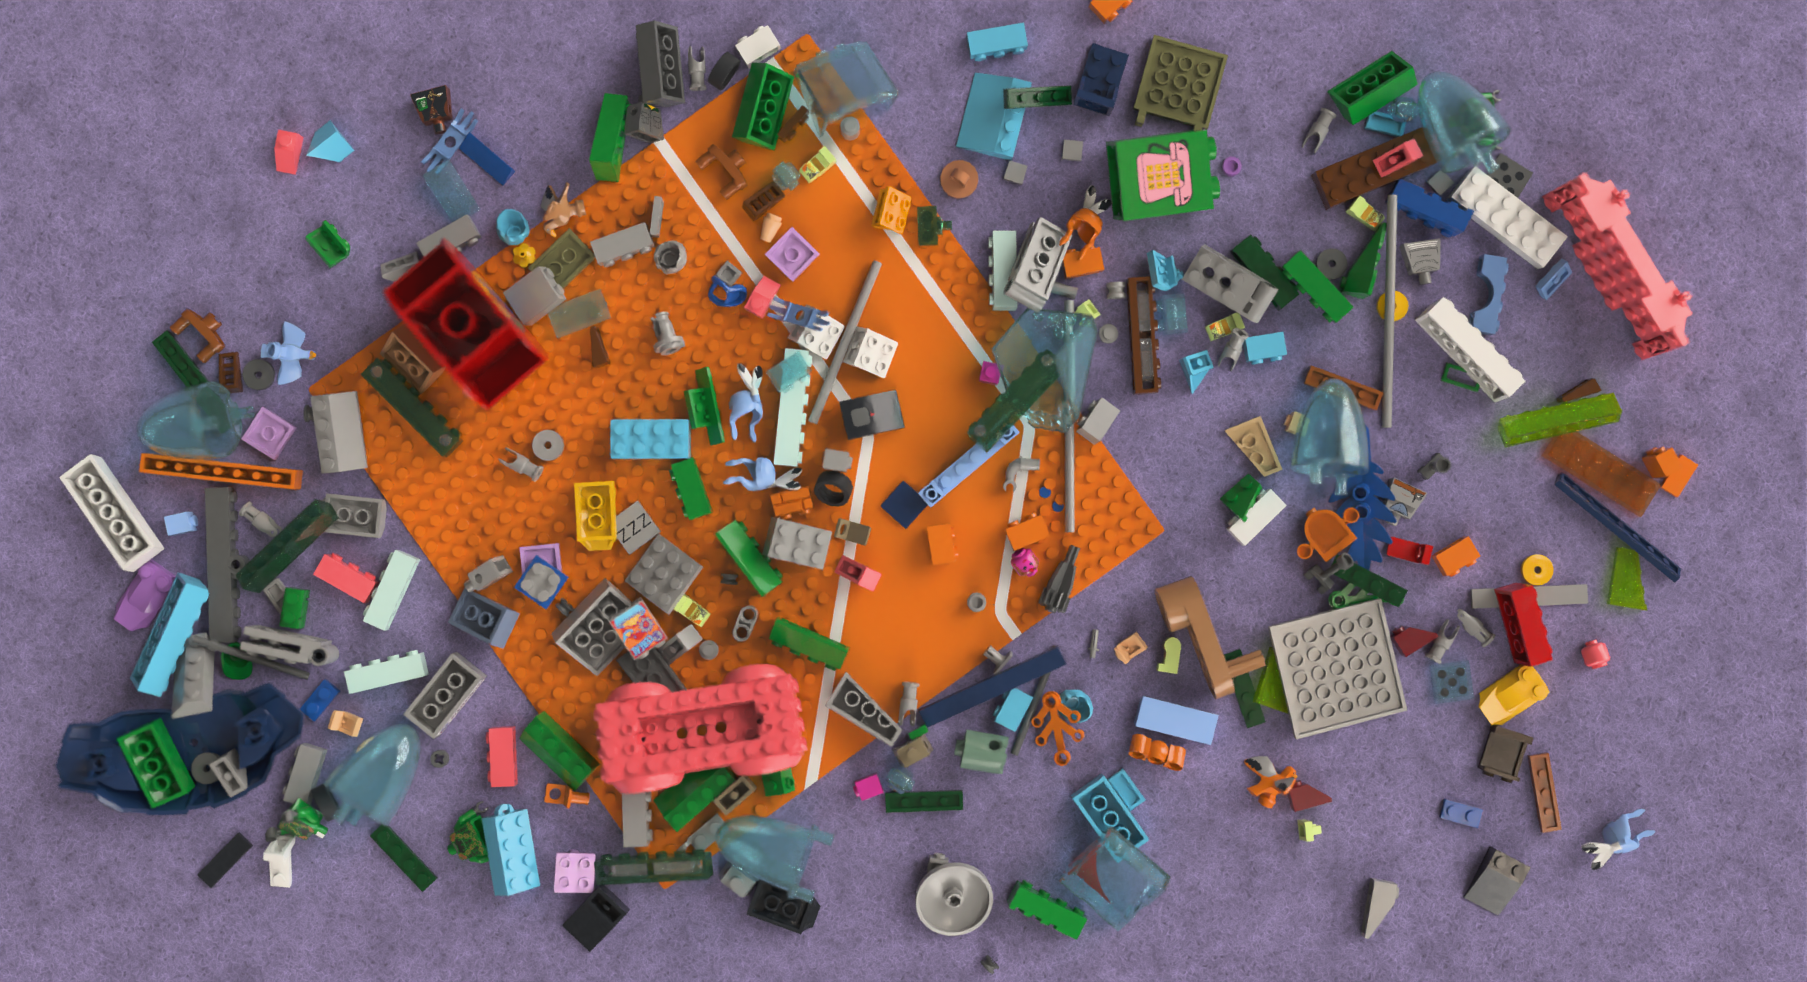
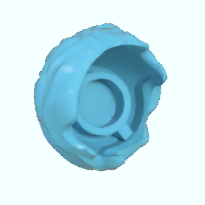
M505 209L497 217L496 229L498 237L507 245H519L528 237L530 233L528 221L519 211Z
M1071 689L1065 690L1060 694L1062 704L1072 711L1077 710L1080 712L1081 718L1077 723L1085 722L1091 717L1093 713L1090 697L1083 691ZM1059 711L1060 715H1062L1066 720H1068V717ZM1072 714V718L1077 720V716Z

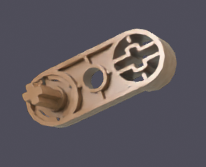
M1192 576L1154 590L1163 620L1170 633L1187 627L1207 685L1215 699L1235 692L1232 681L1233 677L1266 666L1260 650L1225 661L1203 597Z

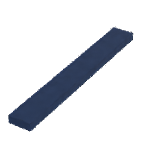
M1559 473L1554 484L1674 583L1680 579L1681 568L1565 473Z
M1056 646L919 709V713L928 728L1066 665L1067 662L1059 647Z

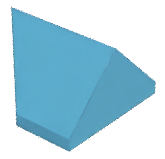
M329 121L315 132L306 155L340 162L351 154L354 149L335 125Z
M1207 350L1179 360L1192 394L1209 369L1214 368Z

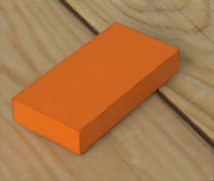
M1679 455L1678 457L1683 469L1667 476L1660 488L1674 497H1679L1698 464L1684 455Z

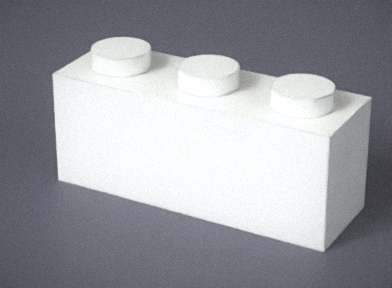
M1262 489L1253 508H1249L1246 522L1234 516L1227 523L1229 525L1227 531L1242 546L1250 542L1287 506L1271 489L1266 491Z

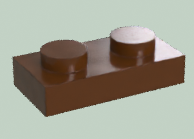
M802 105L777 134L778 138L784 143L787 139L790 141L797 132L795 130L799 125L803 126L808 121L809 110Z

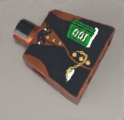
M443 85L410 94L423 124L426 126L433 125L435 134L445 133L444 122L452 120L450 89Z

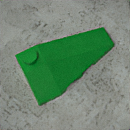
M1383 222L1378 227L1345 277L1342 276L1339 283V288H1342V294L1359 299H1364L1372 294L1378 272L1374 268L1381 257L1378 249H1381L1384 243L1387 223Z

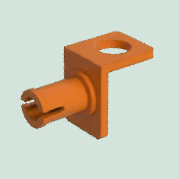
M547 783L544 802L563 804L569 809L571 803L588 805L590 793L574 792L568 785ZM554 788L559 789L561 792L560 797L557 799H552L549 794Z

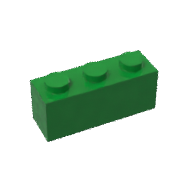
M692 457L672 464V469L669 472L672 481L676 480L678 488H675L678 499L683 500L684 506H682V511L685 518L688 517L689 520H694L713 513L695 458Z

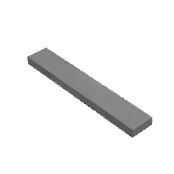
M1587 584L1533 586L1537 591L1536 599L1538 606L1588 604ZM1496 588L1470 589L1471 608H1498L1499 605L1494 590Z

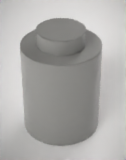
M849 116L841 121L840 129L842 136L846 140H855L860 134L858 120Z

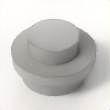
M1106 324L1099 330V338L1104 343H1113L1118 338V330L1114 325Z
M972 593L967 599V605L970 610L980 612L986 606V598L981 593Z
M712 640L704 641L699 647V653L704 659L711 660L718 655V645Z

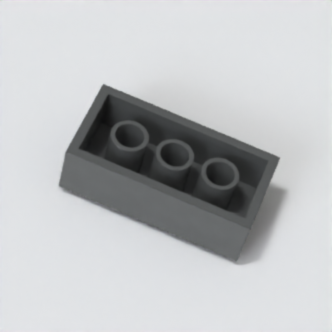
M655 20L636 25L643 102L662 107H671L685 103L678 27Z

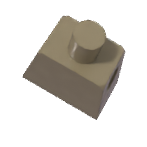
M923 734L894 748L892 751L900 766L906 768L930 755L933 748L926 735Z

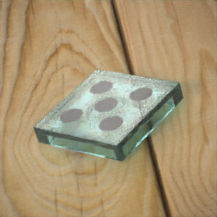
M1469 660L1429 665L1435 704L1474 699Z

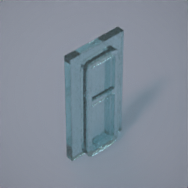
M450 160L435 166L434 169L422 175L452 222L465 215L471 216L481 210Z
M601 289L561 303L548 313L557 338L612 318Z

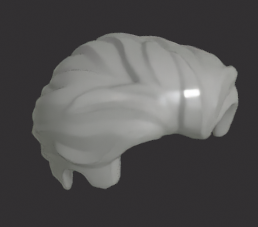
M673 240L660 244L654 253L655 265L664 274H673L680 271L687 262V252L683 244Z

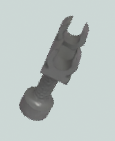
M1436 453L1417 472L1423 476L1424 480H1428L1436 472H1448L1451 468V462L1440 453Z
M1348 553L1338 556L1336 559L1337 563L1325 571L1316 563L1304 574L1307 580L1315 576L1321 582V586L1316 589L1321 595L1334 585L1330 578L1331 575L1340 569L1347 570L1353 566V559Z

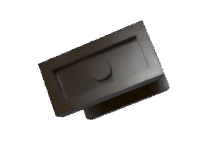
M1491 725L1478 768L1483 770L1482 774L1494 778L1496 774L1501 776L1500 780L1512 783L1513 780L1519 782L1520 778L1517 776L1527 745H1532L1534 738L1503 727Z

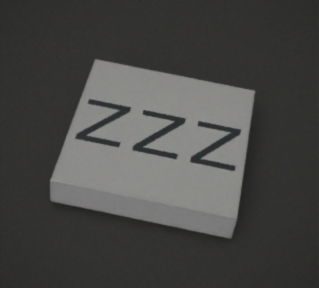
M636 501L616 516L617 539L629 555L661 532L639 501Z

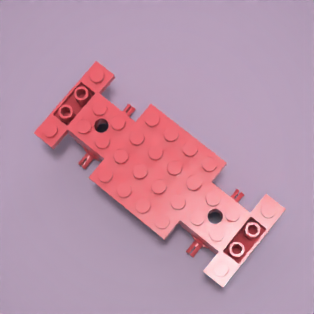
M1585 172L1542 196L1545 206L1552 213L1560 208L1564 212V217L1570 222L1575 235L1581 240L1572 245L1574 253L1584 264V269L1593 279L1595 288L1601 292L1605 304L1612 311L1622 307L1625 317L1633 325L1636 335L1640 337L1639 340L1632 343L1636 355L1644 360L1683 347L1689 343L1684 334L1686 318L1692 314L1686 303V300L1691 299V294L1688 295L1690 292L1681 293L1672 280L1665 283L1625 218V216L1631 213L1624 199L1629 197V193L1625 195L1628 191L1623 190L1619 192L1611 180L1602 183L1589 179Z

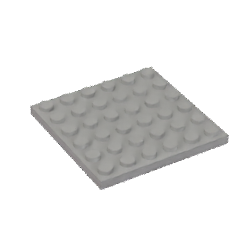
M1381 598L1268 626L1295 739L1407 711Z

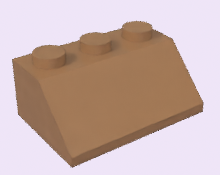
M406 323L392 331L380 352V355L420 395L445 370Z

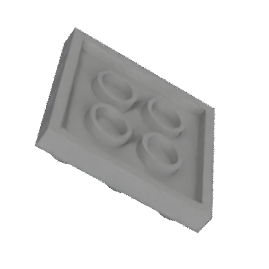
M658 534L625 579V582L670 615L703 569V566L665 537Z

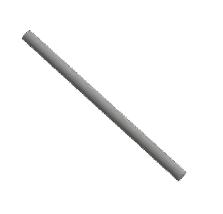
M873 260L809 417L808 421L817 424L882 266V263Z

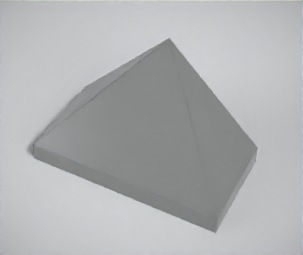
M417 251L381 264L382 277L395 282L419 262Z

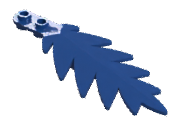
M1355 423L1349 431L1351 463L1339 472L1340 476L1349 475L1335 489L1328 502L1332 503L1349 497L1335 512L1341 518L1347 508L1358 510V521L1346 524L1357 537L1352 543L1348 554L1352 557L1353 562L1357 561L1358 565L1370 570L1371 560L1379 563L1383 561L1374 540L1388 544L1393 542L1388 532L1375 518L1391 523L1397 522L1392 512L1376 496L1393 501L1396 497L1389 487L1374 474H1383L1384 470L1371 461L1369 428L1363 423ZM1361 429L1363 435H1358L1356 430ZM1363 448L1364 454H1359L1357 449Z

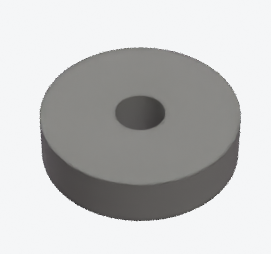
M543 430L534 437L532 449L538 458L552 461L559 458L563 453L564 440L559 433L553 430ZM547 442L551 443L550 449H547L545 447V444Z

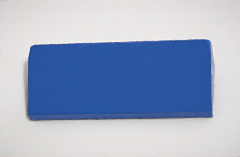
M470 132L467 134L459 149L503 186L515 171Z

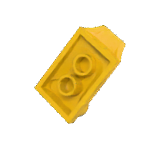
M614 481L574 483L577 542L583 544L588 551L611 550L612 545L617 540L616 488Z
M1520 664L1478 693L1480 695L1478 707L1491 725H1503L1538 700L1545 699L1549 690L1534 667Z

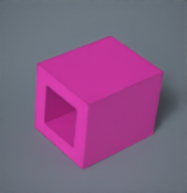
M983 361L978 382L997 386L1002 365Z
M877 772L855 780L856 786H853L856 797H860L862 801L884 793Z

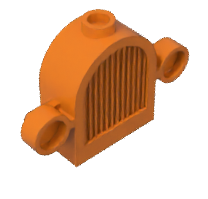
M1315 507L1305 514L1308 518L1304 526L1305 535L1310 543L1299 545L1297 555L1301 559H1308L1312 556L1313 550L1316 549L1325 562H1328L1357 539L1346 524L1358 521V510L1347 508L1341 518L1331 510L1323 509L1317 511Z

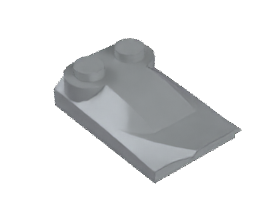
M326 493V497L320 502L318 523L322 527V532L381 538L385 529L386 502L385 499Z

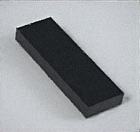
M240 832L237 833L197 875L210 888H213L253 845Z

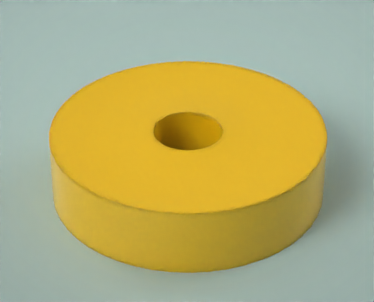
M1395 291L1394 321H1398L1406 315L1408 301L1401 292ZM1385 293L1379 297L1376 304L1377 312L1382 319L1385 316Z
M1539 554L1530 555L1521 565V574L1529 584L1543 585L1551 579L1553 565L1546 556ZM1536 566L1540 568L1539 573H1535L1534 568Z

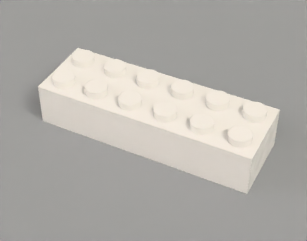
M1476 166L1468 170L1446 199L1449 202L1458 203V207L1464 211H1467L1468 208L1474 210L1471 219L1537 269L1545 267L1568 237Z
M1443 297L1435 301L1415 319L1438 345L1467 372L1472 380L1479 384L1480 388L1494 402L1509 398L1525 382L1522 374L1508 364L1507 358L1500 355L1495 350V346L1491 342L1486 341L1476 327H1472L1467 317L1459 313L1449 299Z
M90 454L59 477L122 570L134 572L165 549L102 457Z

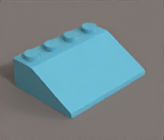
M975 73L956 147L1012 161L1025 108L1004 109L1003 89L1030 88L1032 82L1012 77Z

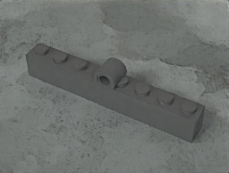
M234 487L205 488L209 640L212 638L218 640V643L239 641L238 638L241 637V627L238 626L241 609L237 607L240 589L237 587V580L240 574L246 573L251 566L249 558L245 555H239V551L236 549L235 541H238L239 535L238 530H235L238 513L234 509V503L237 502V492L234 491ZM237 561L240 562L239 568L236 566Z

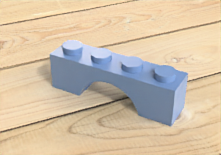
M1487 254L1479 256L1476 275L1486 283L1489 297L1482 309L1470 313L1469 323L1472 327H1476L1483 335H1493L1499 329L1500 321L1498 320V314L1503 306L1501 295L1506 287L1504 276L1509 268L1506 257Z

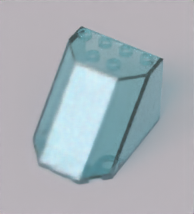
M858 41L848 45L841 43L836 45L832 51H820L816 53V57L797 64L794 70L795 78L819 137L824 135L828 124L843 118L847 113L880 102L884 103L886 111L891 110L899 95L897 88L867 41Z
M1027 307L992 348L1012 410L1018 415H1024L1028 419L1027 423L1033 428L1066 433L1079 419L1098 332L1093 315L1041 309L1037 313Z

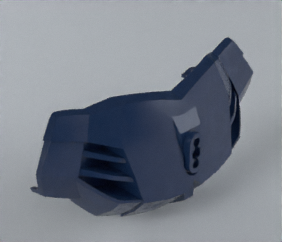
M265 683L246 692L227 689L213 694L212 711L172 718V709H139L116 713L98 723L69 724L61 741L63 744L55 765L60 777V783L57 786L67 790L90 793L99 802L121 813L181 815L187 814L189 810L207 806L217 808L248 794V791L265 783L276 755L301 738L304 713L285 697L286 695L271 683ZM161 717L196 787L183 796L152 808L117 738ZM194 738L198 741L197 746L193 744ZM235 748L239 753L240 769H246L248 788L230 797L219 780L211 784L198 782L192 775V763L202 753L212 752L222 756ZM209 765L206 766L208 772L210 771Z

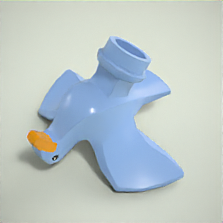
M284 322L282 326V345L278 342L262 344L261 358L280 359L281 361L277 377L278 385L293 382L301 377L300 359L314 360L316 358L315 351L300 348L304 342L305 333L297 326L288 322Z

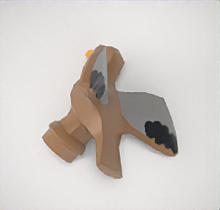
M568 182L565 183L559 198H557L552 186L548 185L540 207L546 212L543 220H548L544 223V230L554 238L557 236L554 229L566 225L572 215H578V217L586 215L583 200H576L573 204H569L567 193L570 184Z

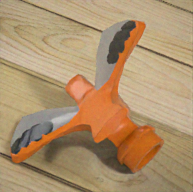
M1267 756L1251 757L1244 760L1245 765L1261 777V781L1257 785L1248 787L1247 790L1253 796L1257 797L1260 795L1258 802L1267 808H1272L1276 804L1275 799L1278 794L1286 795L1293 787L1295 778H1297L1296 771L1291 766H1287L1280 774H1277L1273 763Z

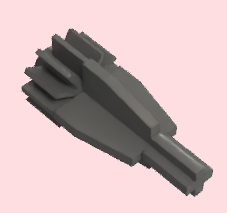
M1074 545L1069 546L1064 561L1059 563L1046 588H1043L1038 603L1046 606L1045 610L1048 612L1056 613L1057 611L1065 613L1067 610L1077 568L1074 566L1080 550V548Z

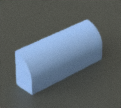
M1142 696L1134 725L1211 745L1219 715Z

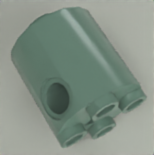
M966 729L964 740L957 739L954 755H958L961 758L960 768L1002 774L1006 763L1007 754H1005L1008 746L1009 737Z

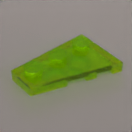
M1616 547L1607 604L1648 611L1647 604L1644 601L1645 592L1640 576L1642 573L1639 555L1635 550Z
M1269 647L1265 660L1266 666L1263 667L1253 702L1288 714L1273 647Z

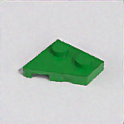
M1247 474L1225 493L1220 500L1238 518L1246 522L1249 508H1253L1262 486L1250 474Z

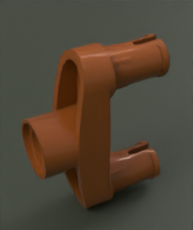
M712 144L707 148L708 151L695 162L702 170L715 159L721 162L733 177L732 181L720 191L724 198L728 200L737 191L743 190L747 186L746 180L739 170L746 162L736 150L727 156L721 149Z
M186 308L181 313L182 316L170 326V329L175 334L180 335L192 324L205 337L208 345L196 355L203 363H206L217 352L220 353L225 348V344L216 332L222 323L218 322L215 319L216 316L210 312L202 318L194 311Z

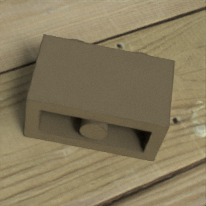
M740 775L713 802L725 815H728L753 793L757 786L747 775Z

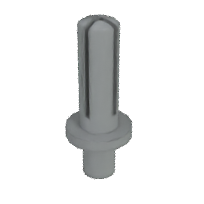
M1095 629L1092 630L1091 645L1087 649L1090 650L1089 658H1095L1096 651H1099L1097 649L1099 630L1097 629L1096 632Z

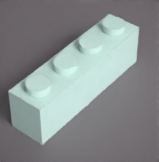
M993 231L991 237H988V248H991L992 256H988V267H992V274H989V286H992V293H989V305H992L993 311H1016L1018 302L1003 293L1017 258L1016 231Z
M401 550L391 552L387 563H389L387 569L383 570L379 577L381 582L378 588L376 587L372 592L371 598L373 600L363 612V616H365L364 622L382 630H389L420 559Z
M418 650L406 652L407 656L399 658V654L387 657L388 661L380 662V659L369 661V665L362 667L361 663L349 666L350 670L344 671L349 694L429 675L424 652L419 654Z

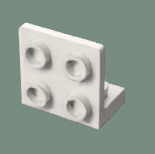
M806 305V306H805V307L812 308V309L814 308V307L809 306V305ZM802 311L798 321L804 318V311ZM816 315V317L831 322L830 326H821L813 323V325L823 328L821 332L795 324L788 339L806 347L824 359H828L845 328L843 324L830 316L821 317L819 315Z
M857 326L843 362L885 378L898 342L870 329Z

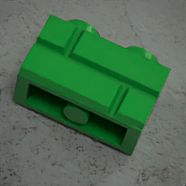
M295 587L285 588L279 626L294 629L305 627L309 602L307 598H309L310 590Z

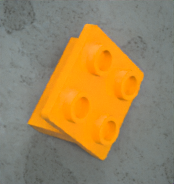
M889 186L886 189H880L871 226L903 234L911 205V197Z

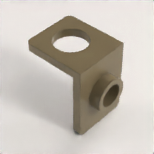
M839 518L834 537L866 546L871 527ZM844 524V531L840 534L841 526Z

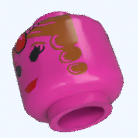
M1020 548L1012 554L1011 565L1019 576L1031 577L1037 573L1039 560L1031 549Z

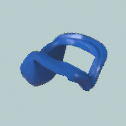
M715 275L712 276L713 284L709 289L708 297L715 305L732 307L745 301L747 289L743 285L737 284L729 287ZM717 285L725 290L727 294L725 300H721L713 294Z

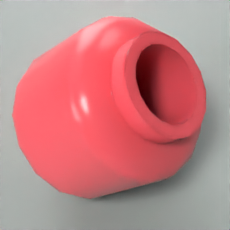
M1597 640L1586 642V647L1581 649L1585 665L1592 667V669L1606 666L1610 656L1605 643H1598Z

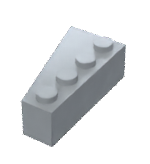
M846 672L825 706L892 747L902 729Z

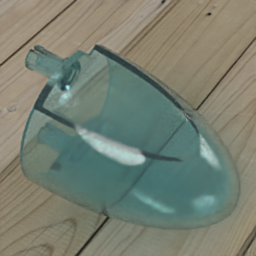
M1442 71L1431 72L1426 75L1418 89V113L1429 148L1442 172H1456L1472 164L1477 166L1480 164L1478 161L1483 163L1488 174L1495 172L1493 169L1498 170L1500 166L1496 163L1491 153L1511 133V128L1502 115L1482 93L1462 78Z
M1330 378L1321 382L1313 390L1304 405L1294 437L1291 470L1310 475V484H1322V477L1336 478L1334 494L1339 496L1347 495L1348 478L1368 473V440L1363 413L1354 392L1342 380Z
M206 382L177 390L154 402L141 414L137 422L136 433L139 440L147 448L165 456L182 459L223 458L232 454L239 444L242 433L241 419L253 418L255 412L248 413V411L254 410L252 406L239 408L237 403L231 400L229 390L217 382Z
M395 724L376 732L351 751L323 783L342 799L341 805L331 816L332 818L337 819L340 823L346 820L356 826L360 818L365 814L384 826L389 825L411 787L420 759V737L413 726Z
M743 815L724 821L716 830L715 841L719 851L730 864L767 883L787 890V897L790 899L796 897L811 903L815 891L801 887L799 884L804 874L813 843L818 841L831 846L835 834L819 830V827L814 824L811 829L776 819Z

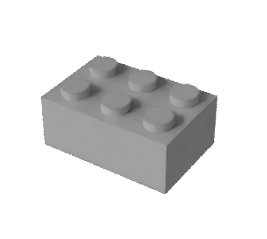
M771 517L762 555L823 569L832 531Z

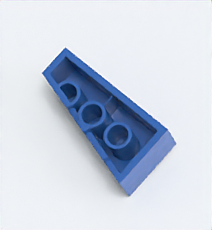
M1402 179L1395 182L1389 194L1398 195L1397 211L1402 210L1406 212V216L1410 219H1420L1424 222V226L1431 229L1435 227L1441 230L1440 233L1443 236L1449 238L1464 232L1474 213V210L1469 208L1467 211L1458 207L1459 204L1456 202L1441 201L1442 198L1435 193L1428 192L1425 194L1423 188Z

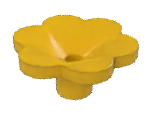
M526 243L513 249V262L520 264L523 268L528 267L529 264H533L536 261L534 256L536 253L535 249L529 247Z

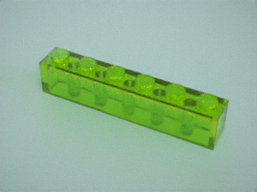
M1604 393L1592 398H1582L1570 403L1564 402L1557 406H1546L1535 411H1525L1513 416H1504L1499 419L1498 432L1506 448L1616 423L1620 420L1622 410L1614 393Z

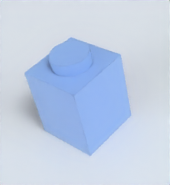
M183 512L164 517L168 536L197 531L198 519L196 515H193V512Z

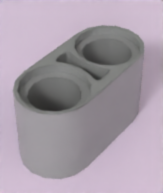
M748 605L741 609L733 629V637L737 641H745L751 636L758 618L756 607ZM746 609L753 610V619L745 618L744 611ZM739 627H744L747 630L746 637L741 638L738 636L737 630Z

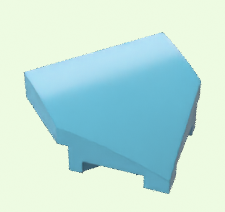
M1154 250L1147 253L1152 286L1163 291L1176 286L1178 281L1183 278L1184 273L1175 267L1174 257L1165 258V256Z

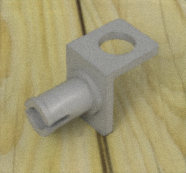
M990 645L983 655L996 664L993 673L995 675L1001 672L1000 670L1013 656V652L1010 650L1003 656Z

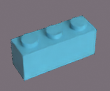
M1024 23L967 32L966 35L970 59H975V61L985 60L986 56L994 55V58H1000L1009 52H1013V55L1022 54L1028 47Z

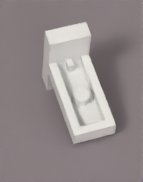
M277 834V840L271 842L263 854L264 861H269L270 886L290 888L292 884L291 849L295 844V835L286 834L280 836Z

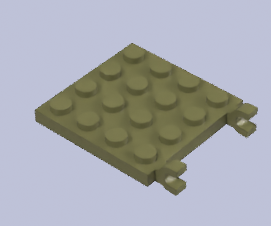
M1154 35L1133 110L1138 111L1135 125L1142 127L1146 114L1193 126V130H1207L1228 55Z

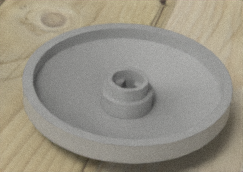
M947 863L932 869L922 878L916 890L915 904L918 916L930 930L942 935L958 936L969 933L984 923L992 909L993 893L986 876L974 866L965 863Z

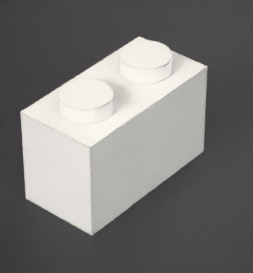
M768 25L758 27L754 30L753 35L742 37L737 41L738 44L735 45L736 50L748 69L752 63H759L781 49L778 40Z

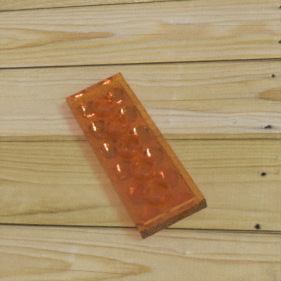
M1564 423L1560 425L1542 454V457L1638 517H1642L1661 486L1657 481Z

